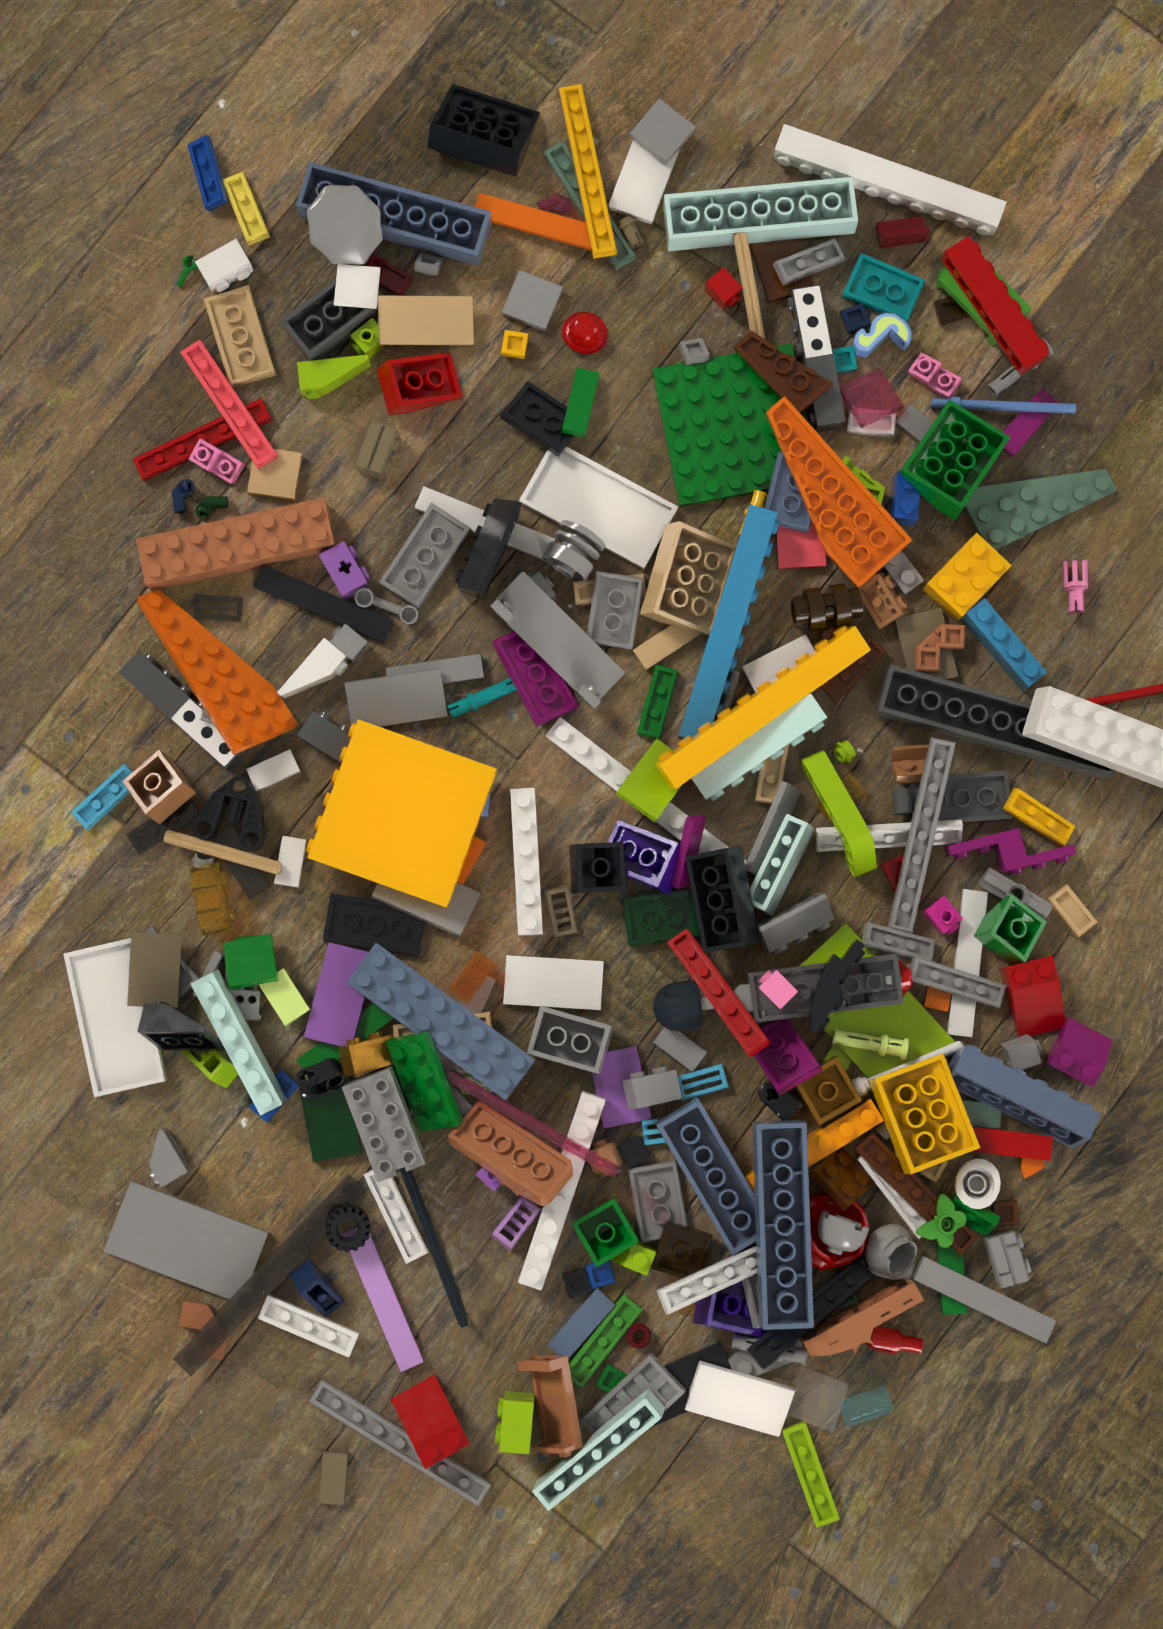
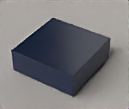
M863 303L840 311V316L848 335L871 326Z

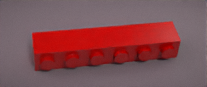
M968 236L945 250L941 261L1019 375H1023L1043 362L1049 355L1046 342L1035 333L1033 323L1024 317L1020 304L1017 300L1011 298L1007 285L1004 281L998 279L992 263L988 260L986 261L981 254V248L978 243L972 241Z

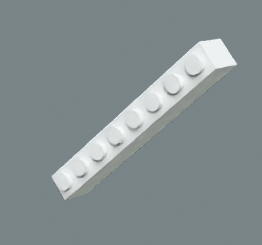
M586 1091L581 1093L561 1153L571 1160L573 1176L552 1202L543 1206L518 1280L520 1284L542 1291L606 1098Z

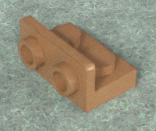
M885 573L876 574L858 588L864 605L879 629H883L901 616L909 614L907 609L909 605L902 595H898L894 588L896 587L895 581L889 574L886 575Z
M929 744L892 748L891 768L896 784L921 781Z

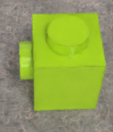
M373 318L350 335L353 342L351 347L357 355L368 354L369 359L387 346L379 345V327Z

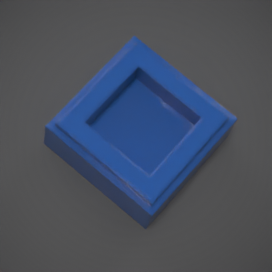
M610 1260L597 1268L593 1262L586 1264L592 1289L616 1283Z

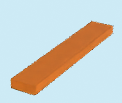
M479 193L475 207L490 211L492 223L592 251L586 222Z

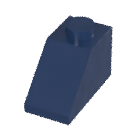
M311 1259L290 1273L299 1294L324 1317L345 1303L324 1272Z

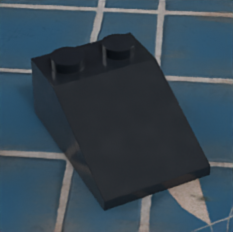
M156 1001L154 1004H144L137 1032L160 1050L226 1051L222 1042L208 1029L170 1007L169 1004L161 1001Z

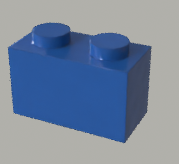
M897 470L892 482L890 515L899 525L914 526L918 520L920 492Z

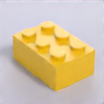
M976 533L922 590L958 622L1012 565Z

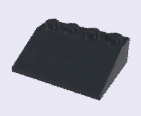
M452 84L430 124L427 148L516 177L526 156L540 112Z
M494 499L492 504L487 503L482 515L486 518L483 526L478 525L473 536L477 540L474 548H468L464 561H467L465 570L460 569L456 577L457 590L484 601L520 515L521 502Z

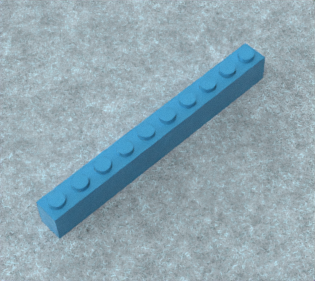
M749 505L678 735L680 738L684 739L689 735L691 738L699 733L697 730L699 727L707 722L712 724L714 718H718L717 715L722 711L723 704L719 703L722 694L727 695L730 681L726 679L728 672H734L737 658L733 656L736 648L741 649L745 635L740 633L743 625L748 626L752 612L748 611L750 602L755 603L759 589H756L755 585L757 579L762 580L766 566H763L762 562L764 556L769 557L773 546L769 539L771 533L776 534L780 523V520L776 519L778 512Z

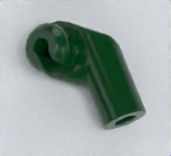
M228 496L205 497L195 509L196 516L200 519H205L216 508H228Z

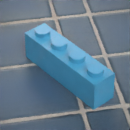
M985 598L961 618L1022 692L1047 673Z

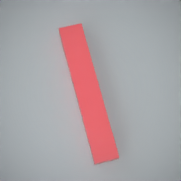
M198 340L182 350L180 353L258 470L278 457L277 453L202 341Z

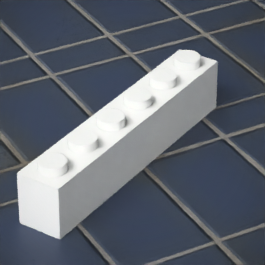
M535 788L510 789L518 936L543 935Z

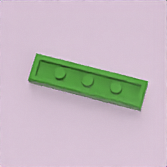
M623 1293L612 1310L605 1316L569 1362L572 1382L581 1389L643 1311V1308Z

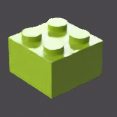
M505 1391L504 1398H499L497 1418H502V1422L497 1423L495 1444H500L499 1452L530 1453L535 1393Z

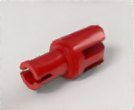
M883 1326L873 1328L870 1338L873 1345L865 1342L869 1348L875 1351L897 1354L900 1350L920 1354L923 1348L922 1338L905 1336L901 1334L899 1329Z

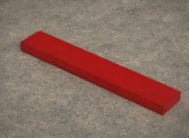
M262 398L245 405L258 427L272 421ZM222 416L133 458V461L142 480L145 482L189 461V457L200 438L218 447L237 437Z
M686 928L667 941L669 947L699 986L749 1058L768 1046L770 1042L708 956L703 953V949L689 930Z

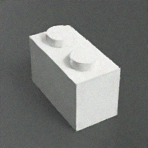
M237 239L195 261L213 294L226 290L231 283L237 280L246 279L254 271Z

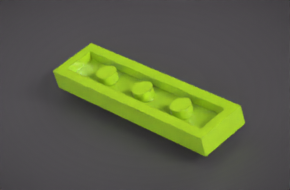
M802 1421L783 1428L782 1433L816 1528L840 1520L806 1422Z

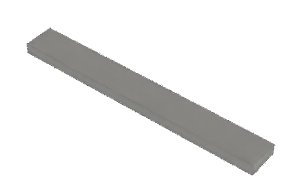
M930 737L887 926L889 928L913 933L956 742Z
M324 1378L309 1400L310 1403L478 1507L492 1485V1482L450 1456L425 1469L403 1427Z

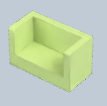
M283 968L277 972L278 981L260 984L259 986L283 1024L289 1026L309 1013L311 1006L307 1005L289 977L288 970Z

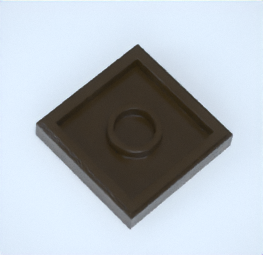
M665 1220L651 1269L680 1278L702 1270L713 1234Z

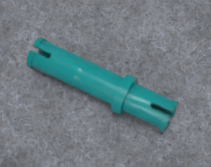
M508 678L475 694H466V698L447 705L452 718L456 719V717L472 710L476 712L479 707L517 690L511 679Z

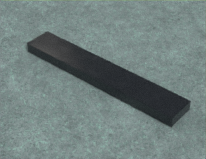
M262 565L253 585L254 588L337 624L342 626L347 624L354 631L384 644L394 624V620L265 565Z
M860 1256L813 1294L814 1328L876 1278V1275L868 1270V1264ZM814 1328L769 1330L747 1348V1353L764 1371Z

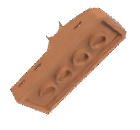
M480 1100L463 1117V1122L456 1126L448 1135L449 1143L452 1147L494 1174L502 1186L509 1187L517 1197L520 1194L540 1206L551 1203L573 1176L570 1159Z
M910 1278L907 1281L904 1279L898 1280L863 1299L858 1304L852 1305L821 1322L803 1337L801 1341L810 1356L832 1355L853 1349L856 1354L860 1344L867 1342L873 1345L870 1339L873 1328L924 1301L916 1284ZM912 1299V1301H910V1302H908L907 1304L903 1305L904 1302H906V1301ZM890 1311V1313H888L887 1315L881 1317L882 1314H884V1313Z

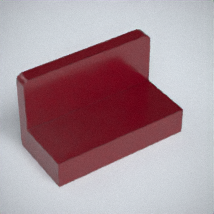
M924 216L877 222L876 224L879 248L926 242L930 233V228L925 227Z

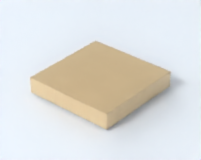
M274 449L278 457L259 470L252 461L248 494L295 501L303 457L302 453Z

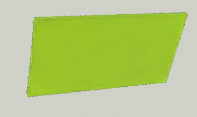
M845 923L800 966L825 963L832 954L842 958L855 939L861 942L862 940ZM862 949L865 951L862 958L876 956L870 949ZM909 991L903 997L904 1004L834 1012L827 1016L830 1021L824 1031L831 1038H833V1032L836 1028L838 1030L877 1037L886 1034L889 1038L909 1039L905 1060L892 1055H885L883 1057L876 1051L838 1045L867 1078L955 1042Z

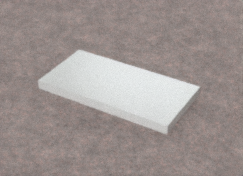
M568 447L559 457L547 450L519 500L525 507L559 525L562 520H568L588 528L606 544L605 550L642 570L646 568L661 541L665 525L671 523L678 510V506Z
M131 938L64 953L94 1097L167 1081L161 1050L137 1032L143 1007L127 1006Z

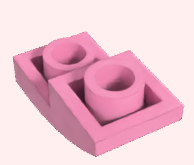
M922 352L908 370V373L921 384L945 399H950L962 383L961 377L942 368L941 362Z
M201 438L189 457V460L233 485L245 466V463Z

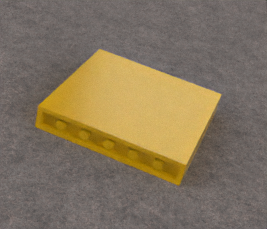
M358 719L357 723H352L348 737L351 739L348 747L344 746L339 758L342 761L340 770L336 769L332 776L331 783L334 786L331 793L327 792L324 798L323 806L326 808L323 816L319 815L316 820L314 829L317 830L315 838H310L306 852L309 854L307 858L448 908L497 769Z

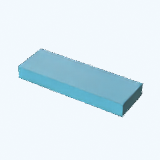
M124 763L70 813L89 831L130 793L122 781L133 771Z

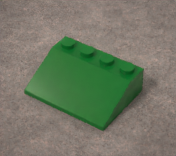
M949 399L900 470V473L935 509L956 521L1004 450L1010 436Z

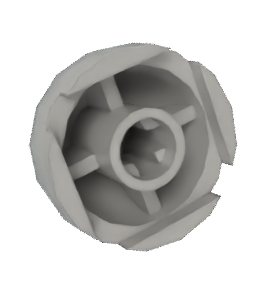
M822 1210L817 1228L821 1241L828 1245L827 1250L842 1255L843 1251L853 1252L863 1245L869 1227L863 1226L860 1229L861 1223L837 1214L833 1216L828 1211Z

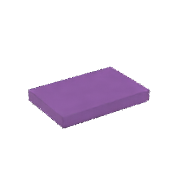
M636 1046L607 1052L601 1074L592 1072L597 1096L606 1098L601 1113L603 1128L652 1119L649 1106L629 1110L622 1080L631 1079V1073L642 1071Z

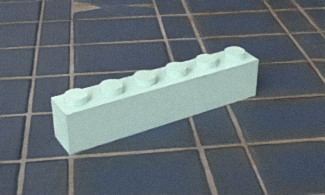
M810 693L691 779L705 800L711 798L714 801L724 794L722 789L730 784L732 787H735L744 781V774L749 771L754 774L765 766L763 762L771 757L772 760H775L785 753L784 747L790 743L794 747L805 739L803 735L811 730L815 733L825 726L823 721L827 719V716Z
M217 969L192 982L191 986L260 1116L282 1105L287 1098L220 971Z
M648 1388L583 1442L582 1448L574 1450L573 1455L564 1457L536 1481L532 1492L548 1511L551 1510L658 1422L663 1416L665 1407Z

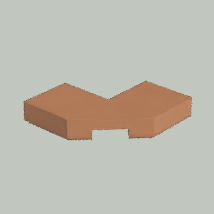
M940 624L915 647L914 671L940 672V649L964 650L965 625Z
M184 1300L178 1326L203 1330L198 1356L223 1360L228 1332L221 1325L209 1304Z

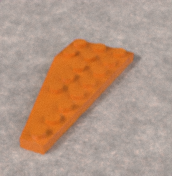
M784 396L766 412L767 419L825 553L856 588H859L908 545L912 539Z
M157 589L137 598V604L199 702L210 715L211 721L233 755L296 728V720L274 686L161 590Z

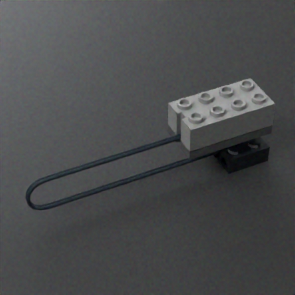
M393 1064L351 1079L342 1089L377 1182L396 1176L400 1169L456 1320L460 1327L464 1328L468 1326L466 1313L412 1169L426 1164L427 1156L411 1117V1107L396 1068Z

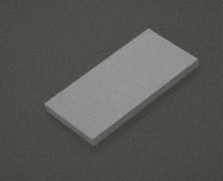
M132 1180L103 1252L242 1304L270 1232Z

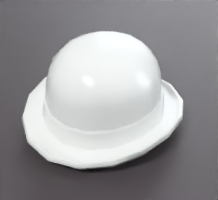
M973 1159L966 1162L956 1175L955 1189L957 1196L963 1204L970 1208L982 1209L990 1206L1000 1192L1001 1180L999 1172L994 1164L985 1159Z

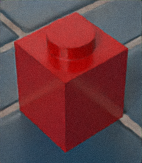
M723 267L706 281L704 291L724 311L728 306L734 307L741 300L740 296L743 287Z

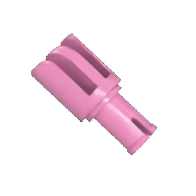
M1087 559L1082 560L1083 581H1079L1078 560L1072 561L1073 581L1070 582L1068 561H1063L1064 590L1069 593V613L1076 614V604L1078 613L1085 612L1084 592L1088 589Z

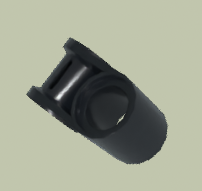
M328 1058L320 1063L303 1068L296 1075L297 1082L301 1085L299 1089L300 1096L306 1100H313L331 1091L339 1090L347 1082V1078L335 1058Z
M771 1082L763 1083L758 1090L761 1101L773 1110L774 1114L782 1121L796 1120L806 1108L788 1092L779 1096L776 1090H774L775 1098H766L768 1096L766 1090L768 1088L774 1089Z

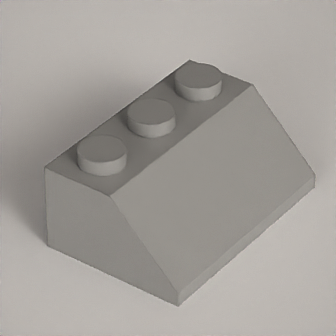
M816 893L757 924L759 938L766 952H774L776 955L787 949L786 944L794 940L796 943H799L809 937V932L815 929L817 932H820L831 926L829 922L834 920V916L825 893Z

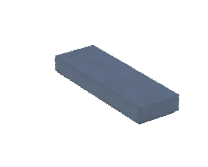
M596 1288L547 1345L558 1355H567L569 1359L612 1310L615 1303L600 1289Z

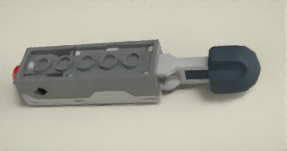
M897 954L864 957L858 964L853 962L848 969L851 972L848 979L843 985L841 983L837 985L838 988L844 991L842 997L845 1000L837 1011L832 1009L830 1013L904 1004L903 997L912 986L910 968L898 960ZM827 962L770 970L772 973L777 970L798 991L781 1009L758 988L761 985L759 979L768 970L748 972V984L738 985L733 992L748 1012L752 1011L755 1022L810 1016L814 990ZM694 980L665 985L658 991L653 1003L656 1020L663 1027L671 1031L700 1029L703 1026V1010L714 1009L706 997H701L699 986Z

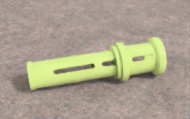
M835 1028L832 1044L876 1051L883 1057L885 1055H892L905 1060L909 1039L889 1038L886 1034L877 1037Z

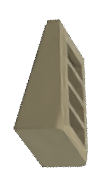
M563 883L545 887L544 893L554 938L578 933L568 884ZM562 892L565 894V896L551 899L552 894ZM563 902L567 904V906L553 909L554 904ZM569 913V916L555 918V914ZM571 922L570 926L557 928L559 923Z

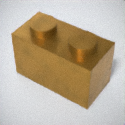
M380 1031L368 1034L369 1039L361 1041V1037L346 1040L347 1045L338 1047L345 1076L357 1075L393 1065V1060L386 1045V1042L393 1038V1035H383V1032Z

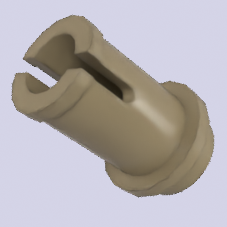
M627 216L619 221V230L624 232L630 248L633 249L643 244L644 240L635 225L636 220L632 219L631 216Z

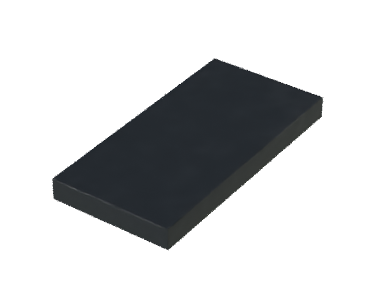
M331 893L323 941L372 949L375 943H378L388 952L419 957L425 922L377 900Z
M720 1341L663 1365L686 1391L664 1411L662 1418L651 1427L688 1412L684 1409V1405L699 1361L732 1370Z

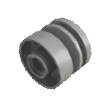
M562 520L559 525L561 530L555 532V537L562 544L550 542L542 558L561 574L584 582L593 569V565L586 558L598 560L600 557L598 552H603L606 544L588 528L568 520Z

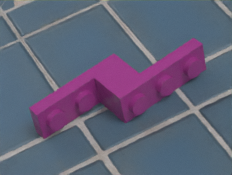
M1019 828L944 848L946 857L954 856L956 860L968 857L969 851L977 850L978 854L991 851V846H993L1000 872H1008L1009 876L1023 873L1022 868L1032 866V870L1047 867L1046 862L1055 860L1056 864L1070 861L1069 856L1076 854L1073 844L1027 856Z

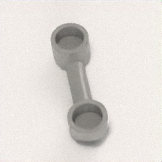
M361 588L355 593V602L360 607H370L372 605L399 615L401 621L405 624H413L419 619V610L414 605L400 606L376 597L375 593L368 588Z

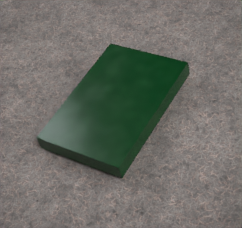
M691 889L671 891L669 895L662 892L622 898L629 946L669 941L686 928L693 937H700Z
M342 1088L321 1095L313 1100H306L301 1097L313 1163L362 1153L359 1132Z

